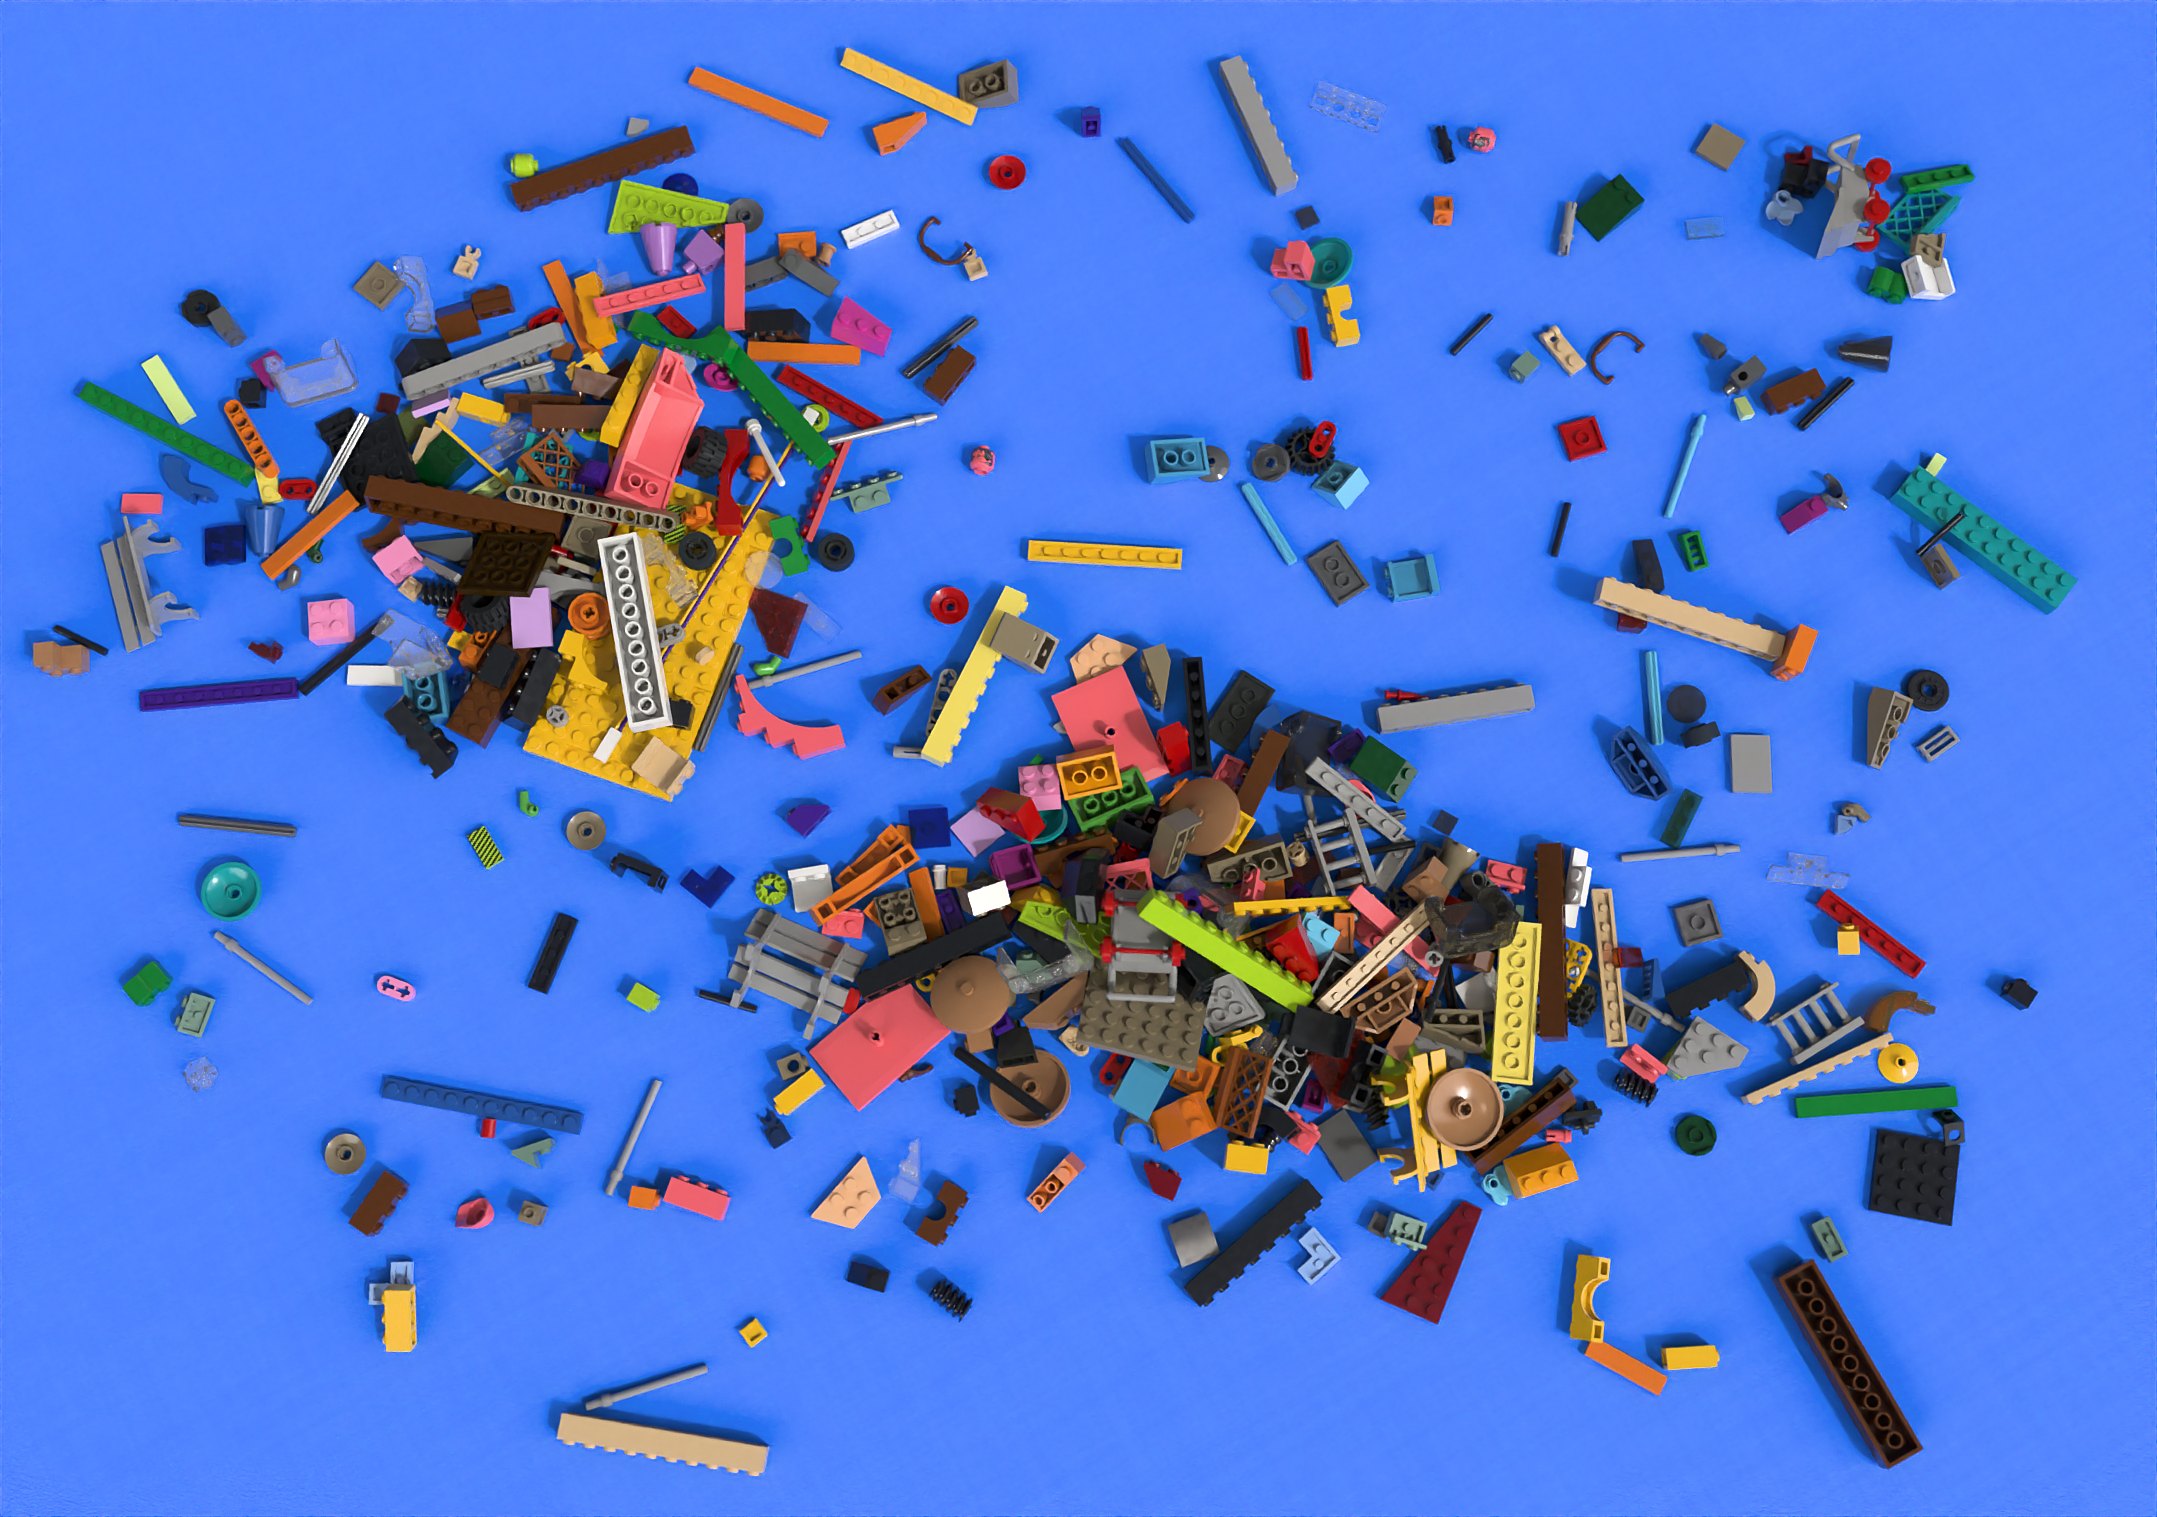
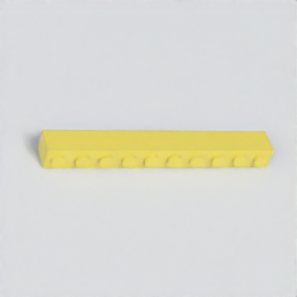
M1005 586L921 751L923 759L942 768L945 762H950L953 755L951 750L954 746H958L961 740L960 733L962 729L967 728L970 721L968 717L971 712H975L978 706L977 699L979 695L983 696L987 687L985 683L988 678H992L995 672L993 667L996 662H1000L1003 656L989 647L1004 612L1018 618L1021 612L1024 613L1028 606L1026 594Z

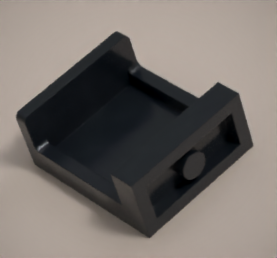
M619 852L617 857H613L610 864L611 872L620 878L623 877L627 868L649 876L650 880L647 885L662 894L669 879V875L663 869Z

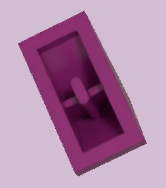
M271 350L250 364L263 385L270 392L275 390L283 358L276 350Z
M1309 1078L1300 1109L1321 1114L1324 1108L1328 1084Z

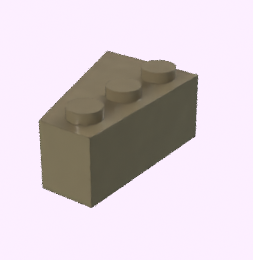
M1187 807L1161 818L1158 822L1156 835L1153 838L1152 849L1148 854L1151 865L1150 869L1162 879L1175 874L1187 853L1184 850L1189 840L1193 841L1195 838L1193 832L1196 826L1202 825L1204 820Z
M1423 1008L1417 1016L1418 1026L1421 1027L1418 1035L1477 1056H1480L1486 1049L1482 1010L1435 1009L1431 1023L1424 1021L1427 1008Z

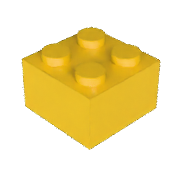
M1232 1140L1230 1144L1228 1143L1225 1146L1223 1170L1264 1175L1267 1171L1269 1149H1265L1264 1144L1252 1143L1250 1147L1244 1146L1242 1141Z

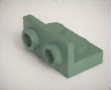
M192 992L189 993V996L185 995L181 1007H184L182 1015L178 1014L174 1022V1026H177L176 1031L202 1038L215 999Z

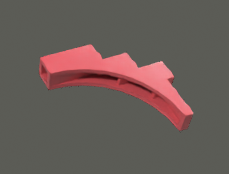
M743 674L735 676L737 680L734 683L737 694H741L742 698L739 701L742 712H746L738 715L740 721H737L739 732H743L745 737L766 732L764 733L766 742L771 744L773 749L795 743L792 745L795 756L799 755L801 760L846 747L839 725L824 728H808L783 721L768 712L755 699Z

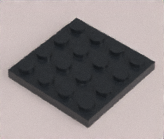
M395 412L365 426L339 474L344 491L349 490L360 503L352 511L354 513L368 507L364 493L370 475H382L393 480L403 479L414 484L420 482L403 429ZM347 435L328 444L333 459Z
M1878 1129L1868 1211L1952 1226L1960 1145L1945 1146L1943 1141Z

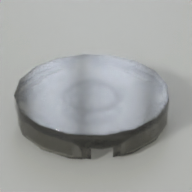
M1681 685L1675 688L1668 695L1666 702L1667 710L1674 717L1673 719L1684 724L1699 720L1707 707L1706 698L1702 691L1691 685Z

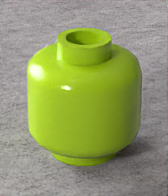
M516 153L514 158H511V171L518 178L534 177L535 171H539L538 160H534V156L531 153Z

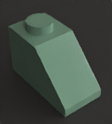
M1030 950L1017 952L1016 982H1056V969L1037 952Z

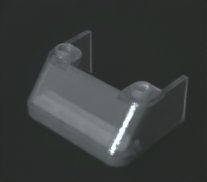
M391 608L387 609L371 632L373 635L389 642L392 647L391 650L394 653L386 664L404 673V676L412 681L448 670L454 663L441 637L436 632Z
M1201 871L1177 876L1164 890L1166 892H1182L1196 888L1197 894L1220 909L1217 914L1218 924L1224 928L1223 931L1228 932L1235 940L1254 918L1249 913L1241 917L1225 914V906L1239 902L1240 897L1220 883L1212 882L1211 877Z
M1068 919L1065 920L1064 942L1072 952L1061 960L1021 975L1004 949L999 947L996 969L1012 992L1027 994L1041 991L1092 970L1095 958Z

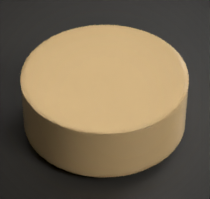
M706 646L696 654L695 660L699 665H705L713 658L715 652L709 646Z

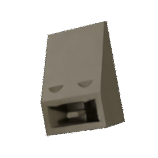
M1004 612L989 647L1028 672L1044 675L1060 640L1048 632Z
M1165 643L1142 650V657H1140L1139 662L1142 673L1146 672L1147 680L1145 681L1147 688L1153 692V705L1155 709L1159 708L1160 713H1163L1171 664Z
M912 887L873 898L890 959L896 958L900 953H908L920 944H928Z

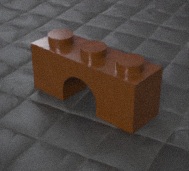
M946 1180L936 1197L946 1206L945 1216L938 1221L925 1216L915 1235L936 1247L939 1244L943 1245L949 1235L946 1233L949 1226L953 1227L959 1218L956 1215L959 1208L964 1209L969 1200L966 1197L968 1192Z

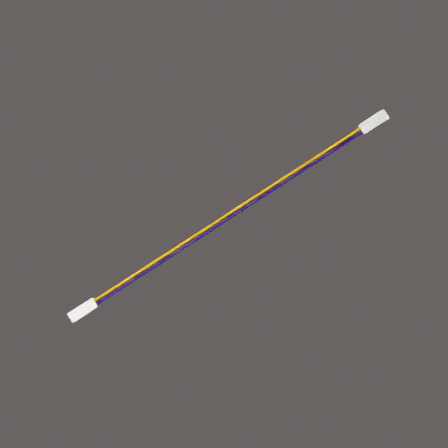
M810 407L803 414V417L812 426L819 416V412ZM792 440L776 464L780 472L795 449ZM772 472L744 516L743 532L775 482ZM732 536L678 623L683 628L686 627L741 536ZM675 630L673 636H677V632L679 631ZM675 644L662 649V663ZM626 709L616 726L609 729L593 755L594 758L603 763H606L623 735L622 729L628 721Z

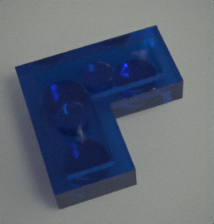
M721 866L716 869L708 880L691 869L680 885L712 909L736 878Z

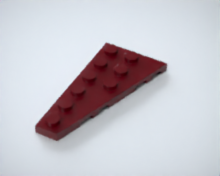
M1462 1201L1426 1244V1250H1420L1402 1274L1393 1282L1392 1286L1382 1295L1380 1300L1438 1325L1483 1209Z

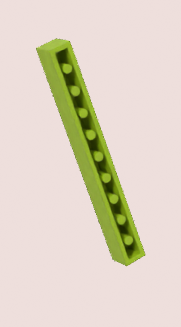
M1151 887L1136 905L1139 917L1296 1013L1297 1005L1306 1007L1313 1000L1312 987L1308 982L1300 981L1292 972L1284 971L1276 962H1270L1260 952H1254L1249 949L1244 942H1238L1233 939L1228 932H1222L1217 929L1212 922H1206L1201 919L1195 911L1190 912L1179 901H1173L1168 898L1163 891H1157Z

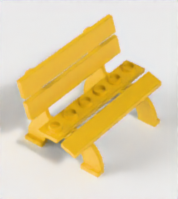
M1444 1048L1430 1051V1067H1428L1427 1053L1425 1052L1412 1056L1413 1066L1408 1060L1404 1061V1074L1397 1076L1387 1074L1373 1075L1370 1072L1368 1075V1080L1372 1086L1388 1085L1396 1089L1390 1094H1386L1385 1091L1380 1092L1381 1100L1385 1106L1409 1100L1414 1146L1406 1149L1387 1147L1376 1150L1377 1157L1381 1163L1385 1162V1158H1395L1404 1162L1402 1167L1389 1170L1390 1178L1394 1185L1398 1184V1180L1417 1174L1420 1192L1425 1190V1176H1428L1429 1172L1440 1169L1438 1148L1441 1149L1443 1168L1457 1164L1456 1149L1449 1148L1436 1140L1427 1126L1424 1114L1425 1098L1430 1088L1429 1075H1432L1434 1082L1437 1077L1447 1071Z

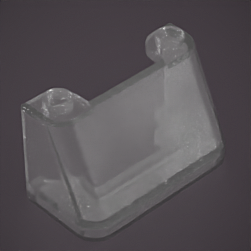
M338 338L324 342L321 346L322 357L288 367H285L284 361L278 356L263 359L264 367L283 402L288 407H300L350 393L357 388L358 379L352 355Z

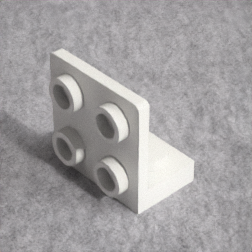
M827 864L788 871V876L792 883L795 911L797 913L806 912L833 894L831 873Z
M1493 966L1491 973L1481 972L1455 987L1466 1009L1482 1010V1013L1495 1010L1497 972Z

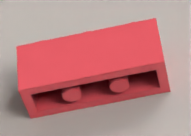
M678 1175L677 1178L671 1177L663 1201L719 1221L724 1220L732 1198L727 1196V1191L716 1188V1191L709 1190V1185L698 1181L696 1185L689 1183L690 1178Z

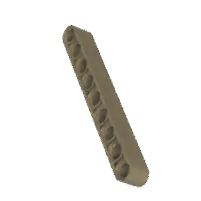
M517 482L506 491L507 498L514 503L661 532H671L680 523L678 514L673 511L531 483ZM515 488L520 490L521 496L515 493ZM534 492L539 494L540 500L534 497ZM552 496L558 498V504L553 501ZM571 499L577 502L578 507L572 505ZM590 503L596 505L597 511L591 509ZM609 507H613L615 509V515L610 513ZM628 510L634 513L635 518H631L628 515ZM650 514L654 522H650L646 515ZM666 518H669V519L672 520V522H673V525H672V526H670V525H668V524L666 523V521H665Z

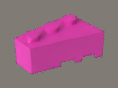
M845 296L832 323L831 337L883 357L890 343L892 329Z

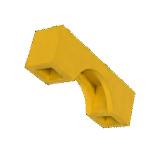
M1578 1254L1576 1281L1574 1282V1301L1572 1303V1320L1569 1328L1570 1338L1598 1343L1603 1342L1604 1321L1595 1314L1592 1298L1597 1286L1609 1280L1611 1259Z

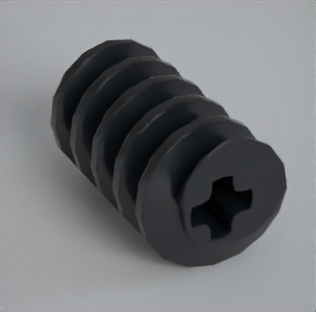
M424 581L421 589V599L426 606L432 604L434 607L439 605L440 607L447 606L450 608L457 594L456 588L458 585L454 584L453 589H451L449 583L446 584L445 588H443V583H439L436 588L435 582H431L430 587H428L427 581Z
M1622 1067L1612 1083V1086L1617 1085L1616 1092H1619L1622 1088L1624 1089V1096L1630 1092L1631 1100L1638 1096V1104L1645 1100L1646 1108L1651 1105L1659 1089H1656L1655 1083L1649 1084L1648 1079L1641 1081V1075L1634 1077L1633 1071L1627 1073L1626 1067Z
M1373 1085L1370 1088L1375 1089L1377 1085ZM1372 1091L1366 1108L1360 1113L1361 1115H1368L1364 1120V1123H1371L1367 1130H1375L1392 1123L1386 1122L1390 1117L1389 1115L1382 1114L1386 1110V1107H1379L1382 1100H1376L1380 1092Z
M945 1277L936 1284L927 1297L934 1294L933 1302L941 1300L939 1307L947 1304L946 1312L953 1309L952 1317L960 1315L958 1321L960 1323L972 1307L973 1299L970 1298L965 1301L966 1293L959 1296L960 1288L952 1290L954 1283L946 1286L947 1278Z

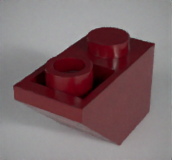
M1151 1160L1149 1163L1144 1162L1143 1169L1153 1193L1173 1201L1182 1181V1178L1178 1177L1180 1173L1169 1168L1168 1171L1160 1169V1164Z

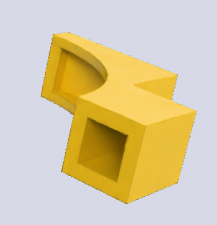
M566 629L558 652L563 656L564 660L574 662L568 677L570 682L573 683L572 686L581 690L584 687L591 689L592 693L600 696L603 693L609 695L610 685L595 677L589 669L586 658L589 640L585 635Z

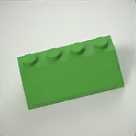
M1138 766L1120 773L1123 788L1067 800L1080 832L1086 833L1099 826H1108L1109 828L1116 826L1124 809L1141 815L1145 813L1149 804L1155 806L1153 794Z

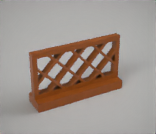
M554 432L516 460L518 465L536 485L558 489V481L568 483L567 491H571V483L579 484L572 480V470L578 471L581 464ZM551 438L557 444L556 451L546 449L547 441ZM534 451L542 452V462L535 461L530 454ZM546 453L556 455V464L545 463ZM560 455L567 456L569 466L559 465ZM545 466L555 468V477L547 476ZM559 468L569 470L568 479L558 478ZM580 484L581 493L584 494L585 485ZM552 496L553 501L558 504V498ZM564 513L566 521L574 516V514Z
M1230 1046L1212 1112L1217 1127L1253 1139L1274 1062L1273 1058L1244 1048ZM1249 1055L1251 1064L1245 1066L1247 1056ZM1264 1060L1266 1061L1263 1071H1260L1258 1064ZM1254 1068L1256 1076L1250 1079L1248 1071ZM1242 1075H1244L1246 1083L1240 1086ZM1258 1080L1260 1083L1259 1090L1255 1092L1253 1083H1255ZM1249 1088L1251 1096L1245 1099L1243 1091ZM1238 1095L1241 1103L1235 1106L1236 1097ZM1253 1100L1255 1105L1254 1109L1250 1112L1247 1104ZM1243 1107L1246 1115L1240 1119L1237 1111ZM1233 1115L1236 1122L1229 1126L1231 1116ZM1246 1120L1249 1122L1248 1132H1245L1242 1125Z

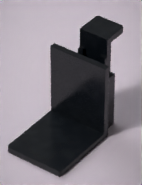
M1297 1005L1295 1015L1282 1014L1278 1033L1290 1035L1288 1045L1338 1059L1347 1058L1357 1017L1345 1018Z

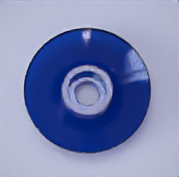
M676 173L669 176L662 185V189L695 197L699 193L696 180L685 173Z
M463 666L455 675L449 678V700L451 702H459L466 694L472 680V670L470 667Z

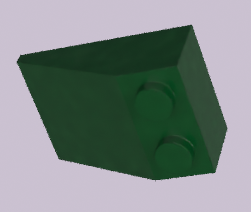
M1619 174L1575 213V218L1599 242L1638 212L1645 199Z
M443 431L427 446L415 467L420 478L419 483L430 487L440 486L447 490L475 463Z
M1371 735L1366 737L1348 765V768L1383 800L1399 803L1419 772L1407 760Z

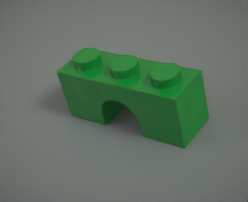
M791 514L769 520L774 540L786 538L793 546L792 551L788 555L780 557L786 577L808 571V565H811L808 554L804 555L802 547L805 546L802 535H797L796 529L799 528L796 517L792 518Z

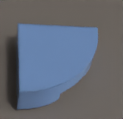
M1836 815L1834 835L1848 832L1855 825L1857 817Z

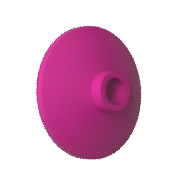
M710 364L705 368L703 377L706 383L714 389L733 391L739 387L737 385L739 381L736 378L732 380L726 371L728 369L725 366L722 368L716 364Z

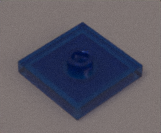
M947 807L908 810L910 841L914 850L951 847Z

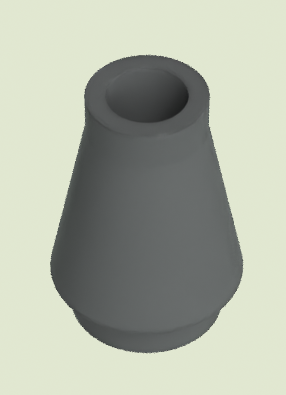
M1708 333L1704 334L1699 340L1712 359L1719 360L1728 351L1726 344L1710 336Z

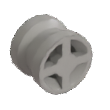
M555 705L548 709L546 717L553 726L561 728L567 725L569 714L563 707Z

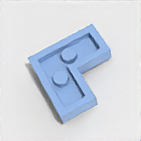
M1312 1227L1298 1240L1311 1255L1297 1269L1310 1286L1341 1259L1315 1227Z
M391 1262L390 1283L370 1284L369 1305H385L382 1304V1293L390 1284H413L414 1262Z

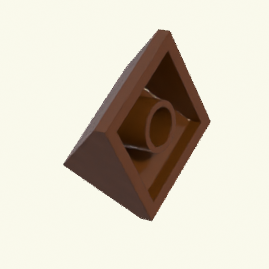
M472 300L436 310L435 320L446 344L482 334L478 318L474 313Z

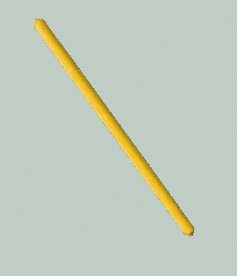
M435 419V423L503 484L508 488L512 486L438 419Z

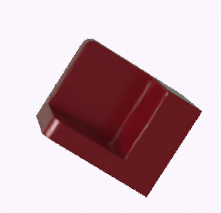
M1804 146L1800 153H1786L1784 156L1785 165L1788 162L1806 167L1810 159L1813 158L1812 146Z

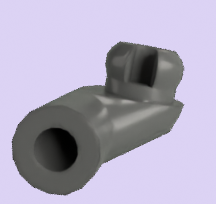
M290 566L287 579L278 582L281 591L299 584L301 577L299 566Z

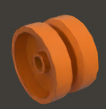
M584 593L577 596L571 602L568 609V619L577 633L585 635L589 641H599L613 632L608 601L603 596L596 593Z

